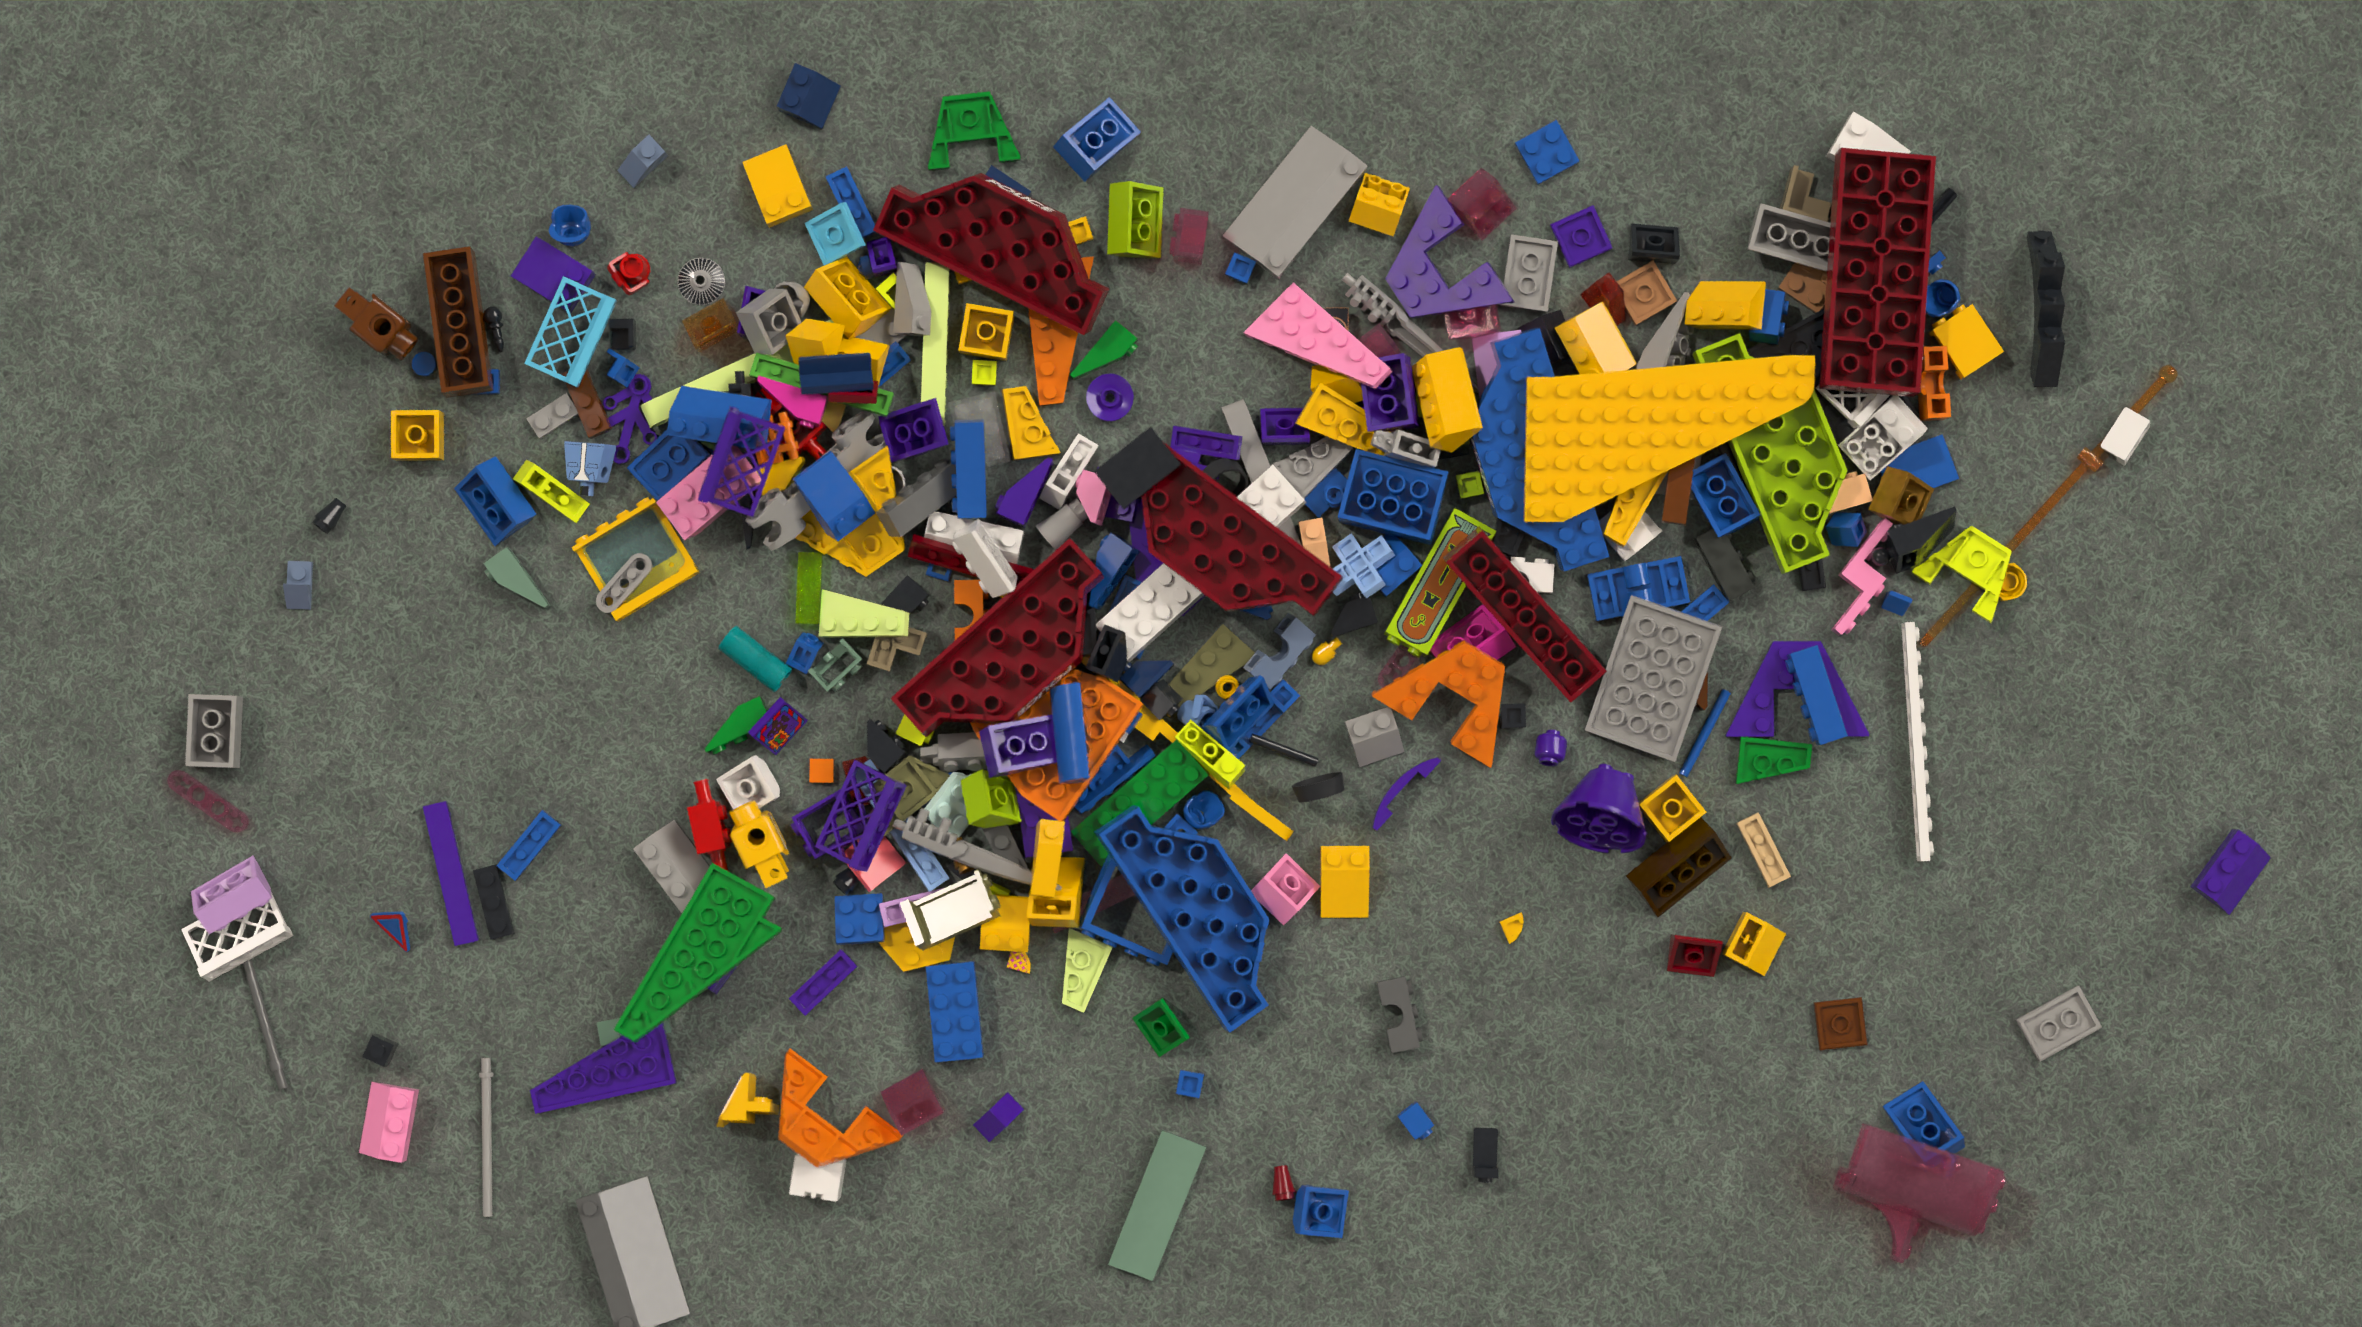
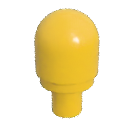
M1335 637L1329 643L1327 641L1322 642L1312 652L1313 661L1317 665L1327 664L1337 654L1335 650L1342 645L1341 641Z

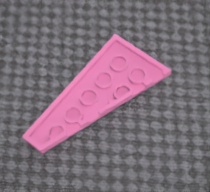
M1294 282L1244 332L1245 336L1251 339L1254 338L1268 346L1282 349L1288 354L1315 365L1326 367L1332 372L1346 375L1350 379L1374 389L1392 373L1391 369Z

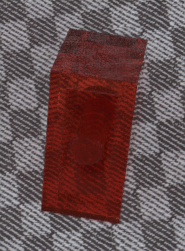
M1610 272L1580 294L1590 308L1603 301L1616 326L1626 320L1624 291Z

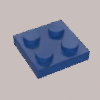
M1557 120L1515 142L1537 185L1579 163L1577 155Z
M882 893L835 896L837 945L885 942L884 923L879 904L883 903Z

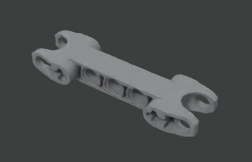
M868 411L860 412L843 422L832 434L836 444L826 453L829 451L833 452L847 472H850L886 446L883 433L866 441V432L875 419L873 414ZM793 482L783 492L779 488L769 490L759 499L754 516L748 515L745 521L751 527L756 528L772 520V529L765 537L763 544L773 551L793 540L804 530L806 523L802 517L811 509Z

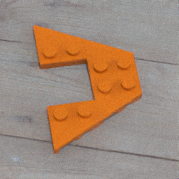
M1463 640L1451 650L1440 653L1435 659L1408 671L1405 676L1398 677L1389 685L1371 693L1372 697L1410 720H1413L1438 682L1476 705L1450 742L1453 746L1488 767H1492L1505 666L1490 655Z
M789 1048L785 1054L779 1140L816 1168L900 1141L903 1134L867 1106H865L844 1134L807 1107L806 1104L825 1082L827 1076Z

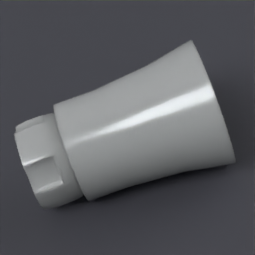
M1076 498L1069 505H1064L1059 511L1035 526L1049 544L1057 550L1075 530L1083 525L1088 515L1081 502Z

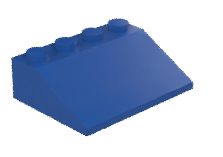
M1356 449L1339 509L1338 521L1431 545L1448 472Z

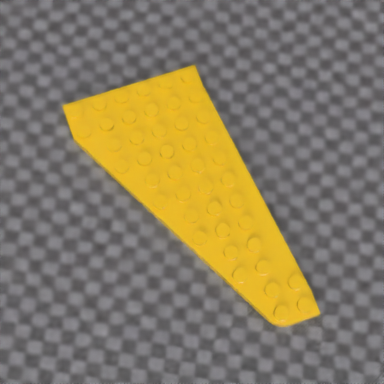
M1785 355L1558 377H1526L1524 521L1564 522L1803 405L1810 399L1814 391L1815 356Z

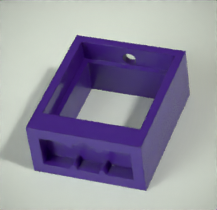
M840 790L791 817L794 821L791 827L797 836L802 835L806 842L803 844V847L809 857L814 856L815 859H818L825 855L826 852L815 847L816 844L802 819L835 801ZM846 796L847 805H849L851 802ZM849 809L852 821L858 819L859 816L855 809ZM862 822L853 825L856 836L864 832L865 828ZM850 833L841 837L842 843L851 839ZM836 841L827 845V847L831 848L833 846H836Z

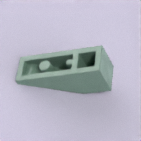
M506 547L483 563L487 568L484 572L491 582L496 580L498 584L546 609L551 607L510 548Z

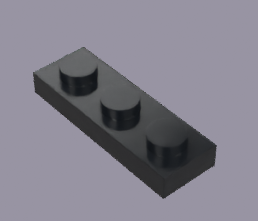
M497 864L473 870L490 940L515 934Z

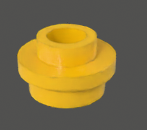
M1224 675L1217 680L1215 689L1221 698L1229 699L1236 691L1239 683L1235 677ZM1230 683L1231 688L1223 690L1224 684Z

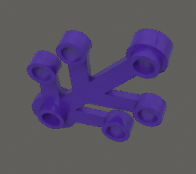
M636 374L627 388L613 396H607L603 400V405L607 410H615L618 403L631 397L628 407L608 418L611 427L625 420L619 445H616L613 459L617 464H625L631 458V452L628 447L635 422L643 434V441L647 445L653 443L647 442L646 436L651 433L655 436L654 441L658 438L657 434L650 429L639 410L641 399L644 403L652 400L649 394L652 387L651 381L643 374ZM637 382H643L644 388L640 391L635 388ZM608 399H614L615 404L613 407H607L606 402ZM621 450L626 453L624 459H618L617 453Z

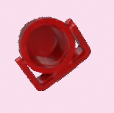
M625 252L612 260L607 266L613 280L627 295L634 294L650 283L648 280L651 272L650 264L642 255H629L628 252ZM619 262H621L620 272L614 267ZM627 283L637 286L631 289Z

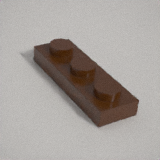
M586 369L578 388L569 383H566V386L588 438L593 439L611 430L612 427L589 372ZM568 371L562 373V375L566 377Z

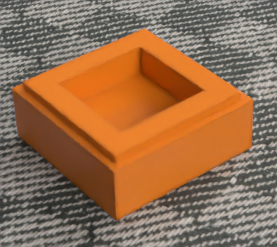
M810 759L809 783H834V759Z

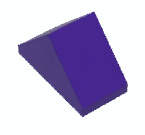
M884 237L868 241L867 247L875 278L896 273L897 264L891 240Z
M1007 1092L973 1126L990 1142L1024 1109Z

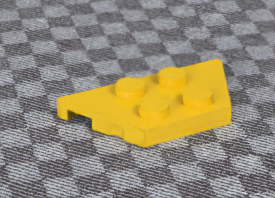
M907 922L884 927L885 942L878 943L901 970L905 972L950 960L955 937L922 951L915 946Z

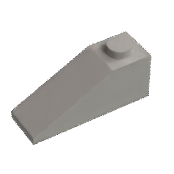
M897 262L893 334L907 336L930 335L931 308L919 265Z

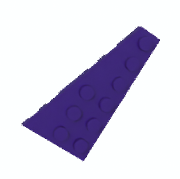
M664 1022L636 1043L624 1036H620L532 1088L530 1093L535 1114L675 1084L677 1080Z

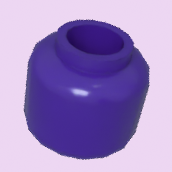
M1547 730L1546 733L1537 736L1535 757L1544 766H1557L1558 763L1565 759L1567 740L1560 735L1559 731Z

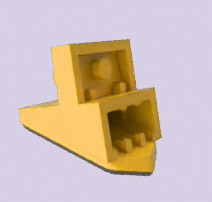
M743 1073L737 1079L715 1122L716 1127H725L729 1123L755 1124V1114L779 1115V1105L774 1104L773 1099L756 1097V1075Z

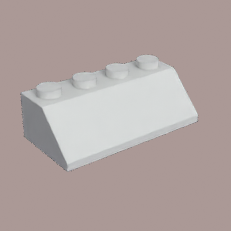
M935 511L928 517L924 537L953 545L954 534L975 520L957 518L955 515ZM982 522L1006 560L1017 564L1024 531Z

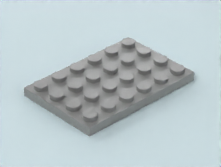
M1631 595L1606 667L1607 672L1603 675L1585 731L1676 762L1723 626Z

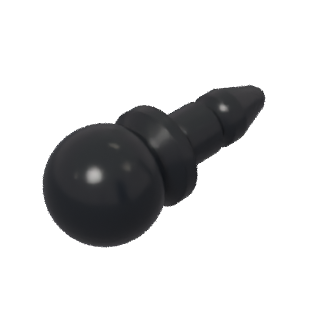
M488 307L483 313V318L488 324L487 330L492 329L491 332L496 348L499 352H503L504 341L500 329L503 326V323L500 322L502 320V313L497 307Z

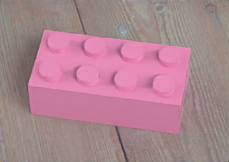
M732 446L731 450L735 458L743 454L737 446ZM730 454L728 456L727 461L732 459ZM712 455L656 502L684 540L698 535L728 510V508L710 502L698 501V495ZM746 457L737 461L742 472L753 468ZM734 463L724 467L723 472L727 480L739 475ZM756 471L745 476L750 488L761 481ZM721 476V479H720L719 484L722 483V482H724L722 476ZM742 478L729 483L735 495L747 489ZM725 485L716 490L714 497L725 500L731 497V494Z

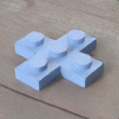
M1352 533L1332 546L1342 563L1333 568L1343 577V580L1333 591L1336 596L1356 583L1363 595L1368 598L1386 585L1376 569L1394 557L1395 554L1382 535L1361 548Z

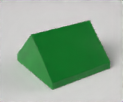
M1163 997L1132 1018L1158 1057H1161L1190 1038Z

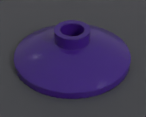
M1117 374L1098 376L1087 389L1086 401L1088 408L1094 416L1101 420H1119L1130 411L1133 405L1134 395L1131 385L1126 379ZM1108 394H1113L1115 397L1111 403L1105 399Z

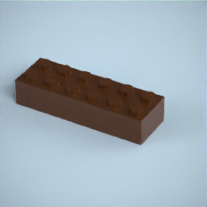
M468 246L423 253L441 393L446 398L494 391L475 252Z

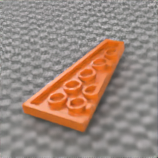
M1094 256L1081 258L1089 279ZM1028 308L1039 405L1062 404L1065 398L1078 332Z

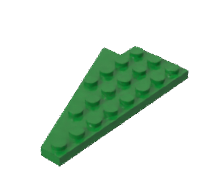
M712 863L616 1024L614 1031L635 1043L780 934L782 931L781 927L764 919L775 897Z

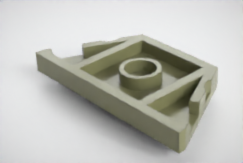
M910 755L885 773V775L907 786L884 836L894 829L893 824L896 818L904 821L931 800L950 775ZM879 779L874 782L876 793L883 790L886 781Z

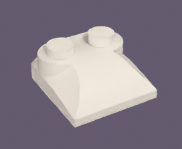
M757 755L750 757L716 779L733 809L752 800L756 801L760 809L780 797L778 783L765 761Z

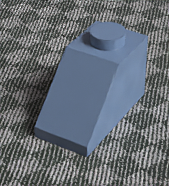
M648 135L631 150L617 171L634 188L668 155Z

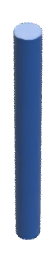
M1722 689L1679 774L1688 777L1731 694L1730 692Z

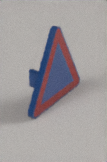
M380 912L370 915V918L405 952L410 950L406 924L408 920L403 912Z

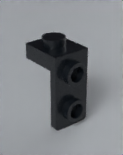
M1474 1128L1472 1176L1478 1178V1182L1490 1183L1493 1178H1498L1497 1128Z

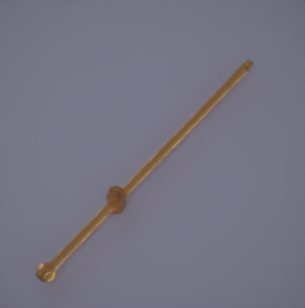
M2171 365L2161 367L2159 378L2130 409L2139 414L2166 383H2172L2177 379V370ZM2105 437L2092 451L2085 447L2076 458L2081 461L2080 465L2005 547L2013 552L2088 469L2095 473L2104 462L2099 457L2105 451L2101 448ZM1974 583L1970 584L1921 639V646L1926 647L1980 589L1979 586Z

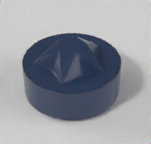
M868 255L861 256L857 266L859 273L865 276L866 280L874 278L870 257Z

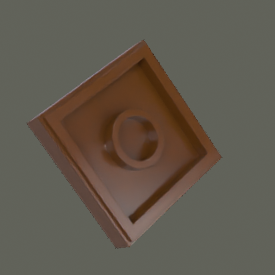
M1862 997L1813 1002L1819 1050L1867 1045Z

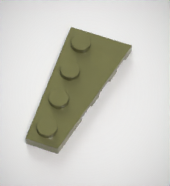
M1222 624L1169 683L1183 698L1178 706L1181 707L1187 700H1193L1195 695H1201L1216 685L1220 677L1237 671L1250 660L1255 652Z

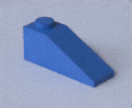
M1110 533L1102 539L1100 543L1101 548L1097 552L1095 566L1105 578L1091 590L1089 605L1096 609L1103 607L1140 552V550L1114 533Z

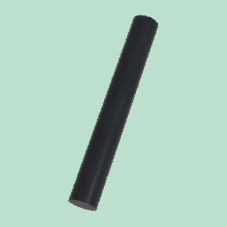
M1253 733L1250 736L1249 742L1314 767L1318 763L1319 758Z

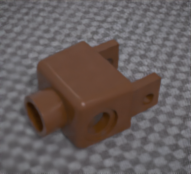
M349 287L334 305L354 321L349 330L376 352L384 356L391 353L400 361L403 360L418 342V338L409 331L411 328L410 322L375 294H372L373 300L369 302ZM390 322L391 330L387 335L383 336L381 328L385 323Z

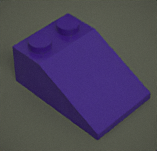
M537 236L511 274V277L550 302L553 301L563 276L586 287L590 285L596 276L592 270ZM566 283L562 292L565 301L578 297L576 288ZM579 289L581 295H583L585 291ZM560 296L559 301H558L557 304H560V303L563 302L561 296ZM579 300L567 304L570 314ZM564 305L560 307L561 309L566 311Z
M936 398L890 412L887 417L878 416L885 444L889 447L891 462L911 459L949 444Z
M1048 457L1007 490L1005 496H999L995 505L999 517L1025 528L1053 467V459Z
M1052 715L991 725L979 731L989 778L1015 774L1057 763Z

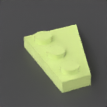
M1069 928L1062 1004L1083 1013L1085 1012L1112 950V946Z

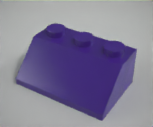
M1405 353L1379 357L1391 369L1392 373L1376 389L1361 383L1367 431L1374 432L1379 430L1389 432L1420 427L1410 357Z
M2232 829L2190 887L2223 912L2230 915L2271 857L2257 842L2242 831Z

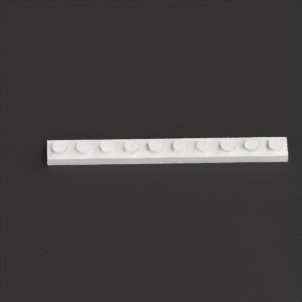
M1915 622L1902 623L1901 627L1917 861H1930V856H1933L1934 849L1933 842L1929 841L1932 821L1930 817H1927V808H1930V795L1926 794L1925 784L1929 783L1928 770H1924V760H1927V748L1923 746L1922 737L1926 735L1925 723L1921 722V713L1924 712L1923 698L1920 699L1919 689H1922L1923 686L1922 676L1918 675V665H1921L1920 651L1916 650V641H1919V628L1915 627Z

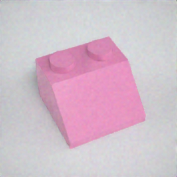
M1285 854L1253 887L1251 892L1281 924L1285 925L1320 888V885L1288 854Z

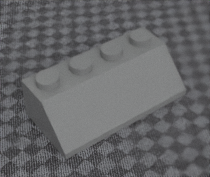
M1761 203L1756 208L1747 250L1827 272L1830 223Z
M673 820L650 835L633 850L679 911L683 913L710 866L701 854H697L695 846L676 821Z

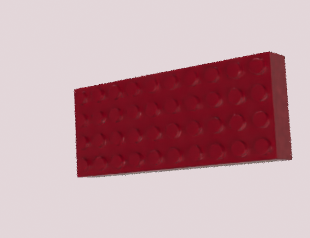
M1842 147L1835 153L1819 389L1915 397L1920 394L1936 156Z

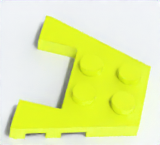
M1970 526L1947 543L1940 551L1931 555L1920 566L1915 567L1912 573L1931 585L1945 565L1976 584L1985 592L1972 609V612L1991 623L2012 551L1975 527Z

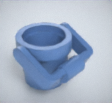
M1195 695L1194 701L1187 700L1181 705L1177 717L1184 725L1191 719L1201 728L1206 719L1218 710V707L1207 695Z

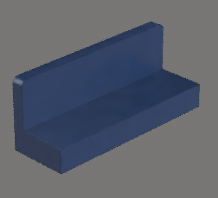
M853 353L799 357L801 395L873 390L871 354Z

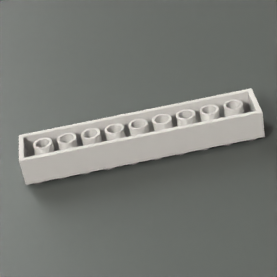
M1274 465L1267 469L1237 497L1278 528L1306 504L1304 498ZM1162 564L1096 624V627L1101 632L1105 624L1126 633L1127 661L1130 662L1205 594L1165 564Z

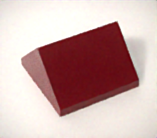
M1671 934L1667 971L1714 977L1722 948V941Z

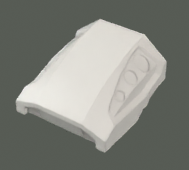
M1611 512L1599 520L1602 533H1604ZM1644 512L1624 547L1605 536L1603 537L1620 557L1626 561L1660 534L1662 530Z

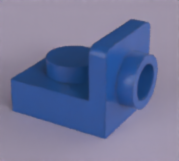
M802 632L796 640L786 664L807 674L823 642L813 634Z

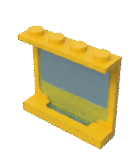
M647 497L636 504V509L631 512L629 510L621 512L616 516V521L611 524L608 522L601 524L595 529L596 533L591 536L583 535L575 541L576 545L572 547L573 551L580 557L599 591L606 586L634 554L642 553L652 560L653 568L650 574L619 608L611 612L614 619L618 622L700 573L668 518L656 503L657 500L654 498L650 500ZM640 561L637 563V569L643 570L645 563ZM627 579L622 580L621 586L623 588L628 587L629 581ZM607 597L605 601L610 606L613 604L612 597Z

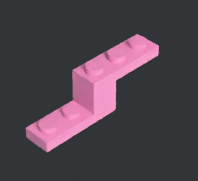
M1887 518L1879 522L1838 574L1860 592L1831 629L1838 636L1843 633L1848 634L1856 624L1853 620L1858 614L1862 616L1870 607L1868 601L1872 596L1877 597L1885 588L1883 582L1886 578L1864 560L1869 561L1880 540L1884 542L1887 539V531L1893 525Z

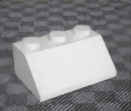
M979 518L954 534V542L952 544L958 554L963 553L967 559L966 565L972 574H977L981 580L979 585L986 594L989 593L994 598L1015 590L1018 576Z

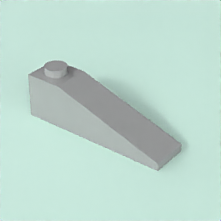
M1684 292L1643 350L1636 369L1685 365V358L1690 356L1691 353L1688 342L1689 335L1694 333V327L1685 325L1686 304L1691 296L1689 292Z

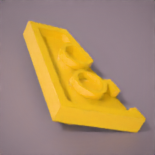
M1027 387L1003 389L1002 396L1013 461L1060 454L1061 452L1057 445H1055L1050 435L1051 433L1040 416L1039 410Z

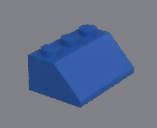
M1726 453L1693 470L1691 491L1718 538L1739 531L1759 520L1761 514Z
M496 456L475 466L454 488L494 546H497L524 527L537 515Z
M1259 675L1248 678L1237 687L1231 697L1224 701L1220 708L1211 717L1206 719L1201 729L1226 750L1230 751L1274 705L1264 677Z

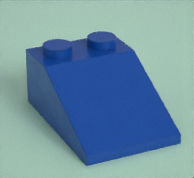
M1109 97L1063 134L1053 148L1080 178L1086 182L1141 132Z
M831 451L793 478L794 483L825 533L836 541H840L875 514L863 492Z
M1923 1081L1883 1106L1910 1153L1924 1172L1965 1148L1964 1136Z

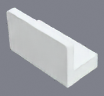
M2125 407L2103 440L2101 448L2116 456V461L2125 466L2149 429L2150 420Z

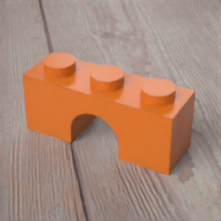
M1947 346L1923 347L1924 359L1922 360L1920 394H1918L1919 418L1921 421L1945 420L1951 417L1950 393H1945L1943 385L1944 373L1948 370Z
M954 580V604L966 605L972 609L974 614L970 625L964 628H955V640L989 611V609H984V600L989 599V593L986 594L980 587L979 581L981 580Z

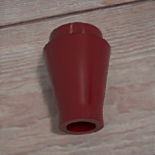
M1288 1165L1273 1167L1272 1196H1275V1201L1294 1199L1296 1191L1288 1171Z

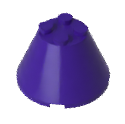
M1600 764L1598 768L1590 770L1556 807L1551 817L1552 825L1558 827L1557 833L1563 838L1580 847L1602 853H1608L1609 849H1621V854L1636 851L1644 845L1647 836L1633 782L1634 776L1630 773L1614 770L1608 764Z

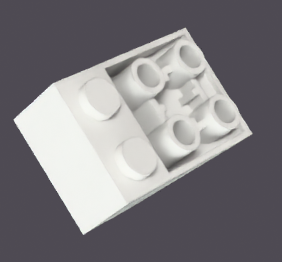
M1893 395L1861 427L1856 428L1838 446L1871 480L1919 439L1928 428L1899 396Z

